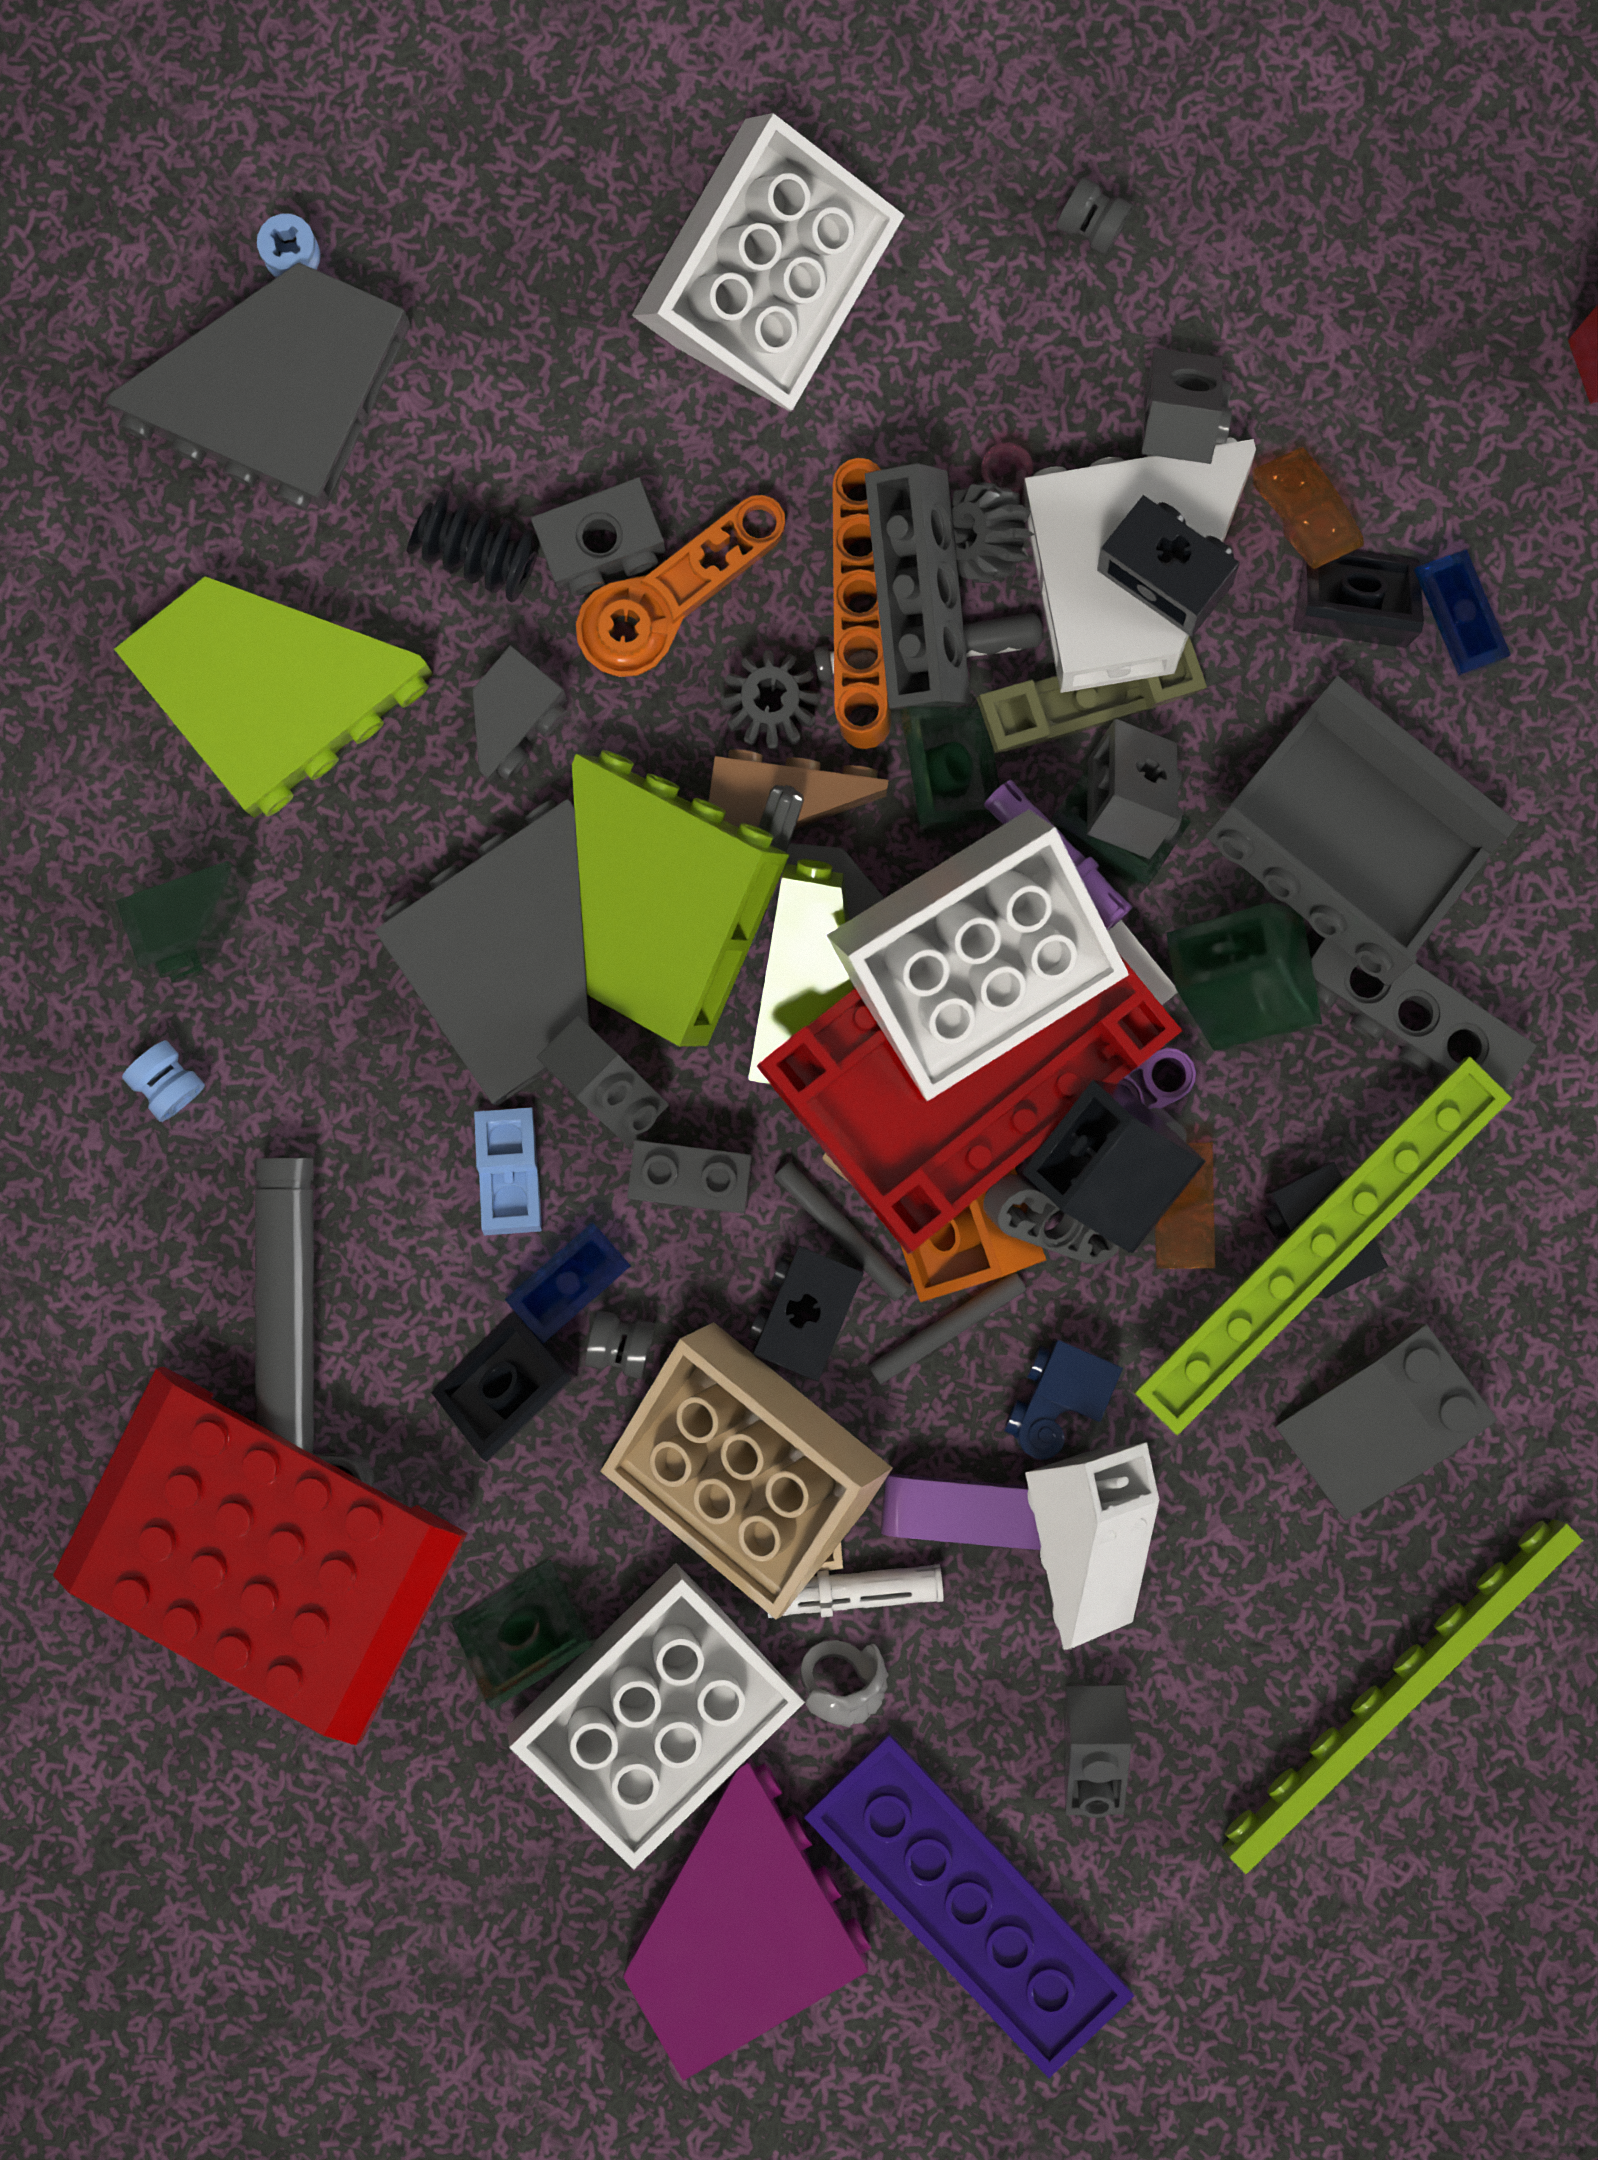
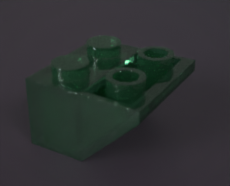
M1268 902L1166 933L1175 988L1213 1051L1221 1052L1323 1024L1304 919L1293 908Z

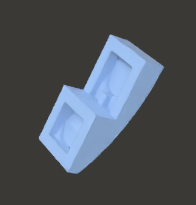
M533 1108L474 1112L476 1167L480 1180L481 1227L484 1236L542 1231Z

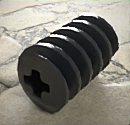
M443 490L433 502H429L419 516L408 542L407 553L409 555L414 554L422 547V559L428 564H434L443 557V569L450 574L457 573L464 566V579L471 584L477 583L485 575V589L492 594L497 593L506 585V599L511 603L515 602L524 590L536 562L537 553L531 549L533 531L527 529L517 541L511 539L512 521L506 519L496 531L490 530L491 511L485 509L473 522L469 520L470 501L465 499L452 512L448 510L450 493Z

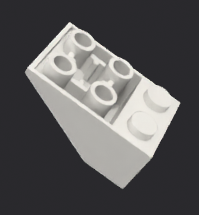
M1147 1442L1088 1451L1025 1472L1029 1487L1028 1502L1035 1515L1041 1543V1562L1047 1571L1054 1604L1053 1618L1060 1632L1063 1650L1074 1648L1132 1623L1159 1504V1496Z

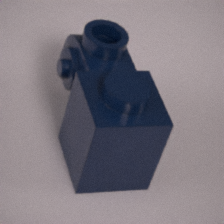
M1055 1338L1049 1349L1040 1345L1027 1373V1378L1035 1381L1027 1403L1019 1399L1015 1401L1003 1431L1017 1438L1021 1448L1033 1458L1041 1460L1052 1458L1060 1452L1065 1440L1064 1432L1060 1425L1055 1422V1419L1063 1412L1075 1411L1101 1422L1123 1368Z

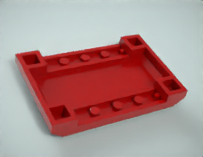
M1120 955L1129 973L1128 976L928 1101L919 1091L856 988L808 1026H804L761 1060L756 1067L909 1255L1042 1146L1092 1080L1117 1084L1182 1032V1029Z
M164 1366L156 1368L53 1577L69 1594L315 1732L352 1745L359 1744L363 1741L468 1533L418 1505L411 1508L218 1403L212 1399L214 1393Z

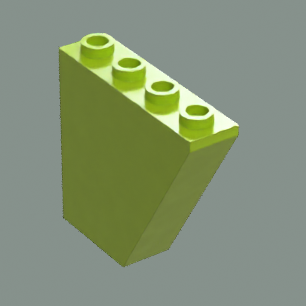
M206 576L114 648L241 807L253 818H256L262 812L266 817H269L285 807L294 796L290 789L307 776L311 780H316L327 773L339 760L335 754L352 739L356 744H360L372 737L384 724L380 717L397 703L402 708L414 703L427 691L429 685L425 681L433 675L427 663L418 654Z
M602 750L599 757L576 754L572 762V779L587 995L679 1047L708 1046L790 854L770 845L774 836L767 831L747 823H741L738 828L723 820L726 811L721 807L699 798H694L692 803L677 796L680 787L675 783L653 774H647L645 779L631 772L634 763L621 755L607 750Z

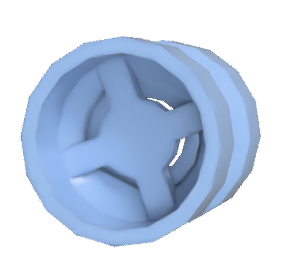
M166 1040L159 1042L143 1053L122 1075V1079L133 1091L142 1092L149 1100L148 1109L159 1122H163L178 1113L205 1086L194 1071L184 1070L178 1063L179 1054Z

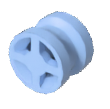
M278 214L270 217L261 226L257 235V248L268 271L275 278L297 263L304 264L315 270L317 269L320 262V248L310 226L302 218L293 214ZM294 237H296L295 242H289L285 244L281 241L293 240Z

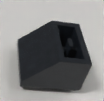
M1092 1080L1021 1173L1061 1211L1127 1252L1134 1253L1206 1160L1125 1086Z

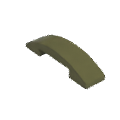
M1188 636L1174 674L1060 693L1058 678L1055 676L1035 683L1033 679L981 694L976 699L994 751L998 753L1093 729L1113 722L1114 719L1119 720L1198 693L1206 689L1207 685L1191 639Z

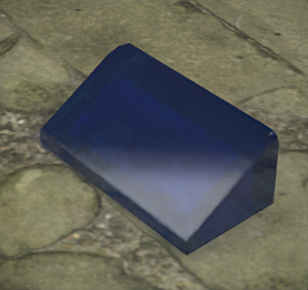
M1467 549L1414 569L1458 676L1492 667L1511 656Z
M591 1220L507 1294L505 1301L544 1344L630 1268L631 1264L599 1226Z

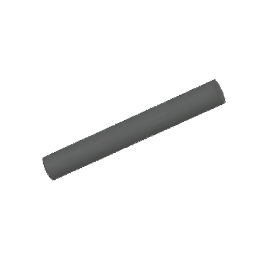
M791 1161L774 1176L894 1302L911 1287Z
M1011 1273L868 1366L880 1385H882L1027 1289L1017 1273Z

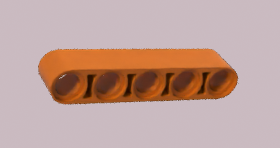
M855 458L843 463L834 474L833 479L834 709L841 735L846 742L856 748L868 749L878 746L888 736L891 727V709H889L873 551L867 556L862 557L852 556L847 553L850 545L858 540L872 541L867 499L853 501L847 497V494L855 486L866 485L865 473L881 469L869 459ZM859 595H870L877 600L874 607L867 612L857 613L847 608L850 601ZM869 650L877 654L876 661L868 668L855 669L848 665V660L857 651ZM860 706H871L878 711L875 720L865 726L854 725L848 721L851 712Z

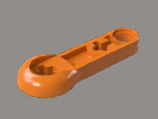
M751 496L740 502L648 575L611 582L595 590L582 604L576 621L577 642L585 658L601 672L617 677L638 676L654 668L667 654L683 619L746 571L781 541L785 529V513L780 504L768 496ZM753 510L767 511L775 520V530L765 538L751 537L743 527L744 517ZM728 528H732L738 543L749 552L742 555L739 546L736 545L725 555L724 564L726 569L720 571L714 565L707 569L701 566L705 555L703 549L709 547L715 553L722 550L730 543V535L725 531ZM624 616V622H627L630 616L637 620L638 623L635 625L636 639L625 642V636H622L619 642L612 638L611 635L615 631L613 619Z

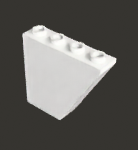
M1227 438L1226 444L1216 442L1211 464L1153 455L1123 461L1120 457H1107L1095 461L1090 467L1068 471L1064 467H1048L1036 472L1033 477L1025 478L1023 505L1024 508L1031 510L1026 522L1028 530L1035 534L1030 537L1060 693L1175 673L1189 635L1098 572L1097 567L1101 547L1143 495L1156 504L1164 502L1174 507L1185 518L1186 525L1203 537L1210 535L1224 542L1250 473L1256 451L1254 439L1237 442L1234 438ZM1173 558V559H1172L1170 562H1168V563H1164V562H1162V563H1163L1164 565H1166V566H1169V565H1170L1172 562H1174L1175 560H1176V561H1179V562H1181V561L1178 560V559H1176V558Z

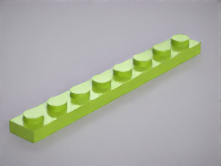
M1471 1057L1464 1058L1133 1393L1175 1435H1178L1512 1098Z
M1552 1519L1548 1524L1544 1521H1539L1528 1529L1517 1544L1522 1550L1506 1566L1502 1562H1498L1490 1567L1476 1583V1587L1480 1592L1465 1607L1460 1603L1450 1607L1435 1623L1434 1627L1438 1633L1423 1648L1415 1644L1397 1659L1393 1665V1670L1397 1674L1381 1690L1376 1685L1367 1689L1351 1707V1711L1355 1715L1339 1731L1335 1727H1331L1322 1733L1309 1749L1313 1757L1298 1772L1290 1768L1271 1784L1267 1791L1271 1799L1255 1814L1251 1810H1247L1232 1822L1225 1833L1229 1840L1222 1846L1229 1858L1247 1874L1584 1540L1567 1523Z

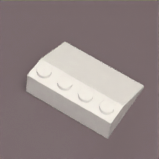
M774 113L745 119L632 316L679 350L782 408L792 411L905 215Z
M1029 809L826 935L852 984L927 1101L1129 975L1056 828Z
M675 1563L507 1726L509 1748L622 1859L635 1869L805 1702L725 1612Z

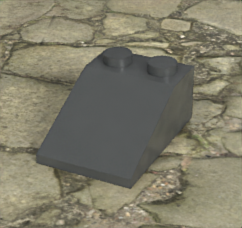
M1412 1323L1274 1427L1343 1520L1346 1521L1452 1455L1498 1419L1429 1326L1422 1323Z

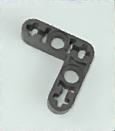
M1150 1109L1186 1142L1187 1134L1181 1124L1163 1109ZM1014 1174L1004 1176L990 1187L985 1195L983 1203L985 1214L1001 1231L1009 1236L1081 1262L1095 1265L1107 1261L1120 1249L1118 1245L1066 1213L1057 1226L1045 1231L1046 1221L1060 1209L1026 1177ZM1024 1202L1028 1206L1026 1213L1020 1208L1012 1206V1204L1020 1205Z

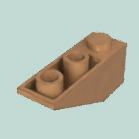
M729 750L728 758L715 756L709 802L726 811L723 820L738 828L741 823L758 827L770 790L775 785H789L803 794L804 803L795 829L886 797L889 780L878 779V771L868 767L844 766L843 773L841 774L820 771V762L810 759L786 758L785 766L762 763L763 755L756 752Z

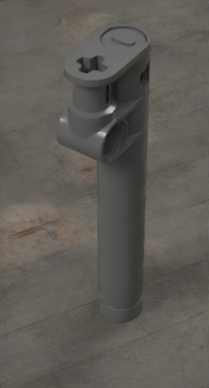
M255 1159V1181H258V1189H255V1423L333 1466L340 1465L346 1467L355 1478L373 1487V1469L369 1462L359 1454L350 1452L314 1453V1189H311V1181H314V1159Z

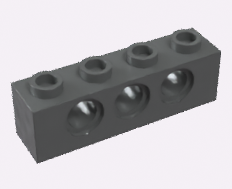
M916 463L865 473L889 709L925 711L971 704L947 470Z
M1321 936L1295 974L1296 978L1305 983L1301 991L1308 998L1331 1010L1334 1004L1338 1005L1354 1016L1350 1025L1355 1030L1375 1042H1380L1382 1037H1385L1402 1049L1398 1055L1399 1059L1424 1075H1428L1432 1069L1445 1078L1459 1064L1449 1056L1447 1042L1454 1032L1461 1033L1471 1043V1058L1506 1092L1537 1047L1536 1044L1415 962L1389 986L1377 977H1374L1376 981L1374 994L1370 998H1363L1355 994L1350 986L1351 972L1354 968L1359 967L1357 961L1331 939ZM1404 1000L1416 1002L1423 1010L1424 1021L1418 1031H1411L1405 1028L1399 1020L1398 1010Z

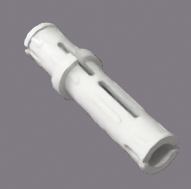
M940 1564L829 1575V1570L817 1571V1576L812 1577L782 1616L820 1612L822 1618L832 1617L833 1611L918 1602H943Z

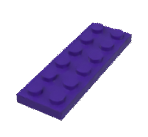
M890 1732L874 1745L804 1813V1818L1048 2078L1059 2070L1134 1997L1133 1991Z

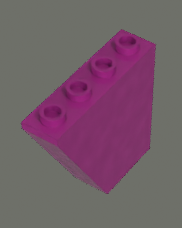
M751 1757L746 1759L730 1775L629 1957L623 1974L624 1980L682 2081L868 1972V1961L864 1953L872 1949L867 1935L855 1917L845 1921L834 1902L841 1898L842 1894L833 1876L825 1865L817 1870L815 1869L805 1852V1849L810 1847L812 1842L796 1814L788 1818L785 1817L775 1800L777 1796L782 1794V1790L774 1774L765 1762L756 1767Z

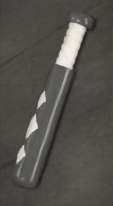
M1034 613L963 625L966 657L1035 648L1043 641L1042 623L1038 615ZM826 646L817 647L813 651L818 681H829L833 678L832 674H834V651H829ZM869 650L857 651L848 660V665L855 669H865L874 664L877 654Z

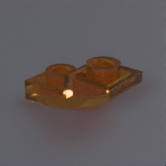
M1303 446L1252 469L1255 489L1283 519L1284 537L1312 569L1318 568L1364 546V537L1344 501L1328 477Z
M1213 1142L1187 1143L1206 1162L1155 1225L1157 1269L1216 1268Z

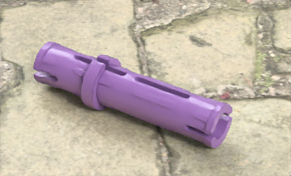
M1012 780L1002 784L984 803V807L1003 825L1029 809L1054 826L1026 798L1025 794ZM1056 828L1106 930L1109 931L1131 910L1132 905L1116 892L1097 871L1099 864L1092 857L1086 859Z

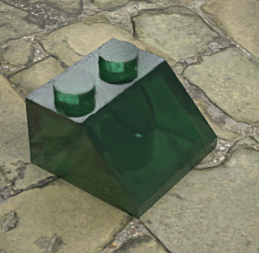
M225 861L116 900L115 902L138 968L160 978L170 977L171 983L185 981L205 972L203 963L217 959L252 886L248 874L231 862Z

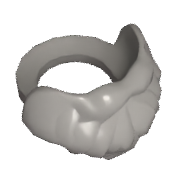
M838 1640L823 1641L811 1647L803 1658L800 1676L802 1685L809 1694L805 1700L806 1706L812 1714L834 1725L850 1728L852 1724H863L871 1714H875L880 1708L882 1700L885 1698L884 1692L888 1688L886 1680L889 1674L878 1647L873 1643L860 1651L850 1643ZM837 1657L844 1659L853 1666L859 1679L866 1686L859 1692L848 1696L833 1695L821 1690L817 1686L813 1678V1668L819 1661L825 1658Z

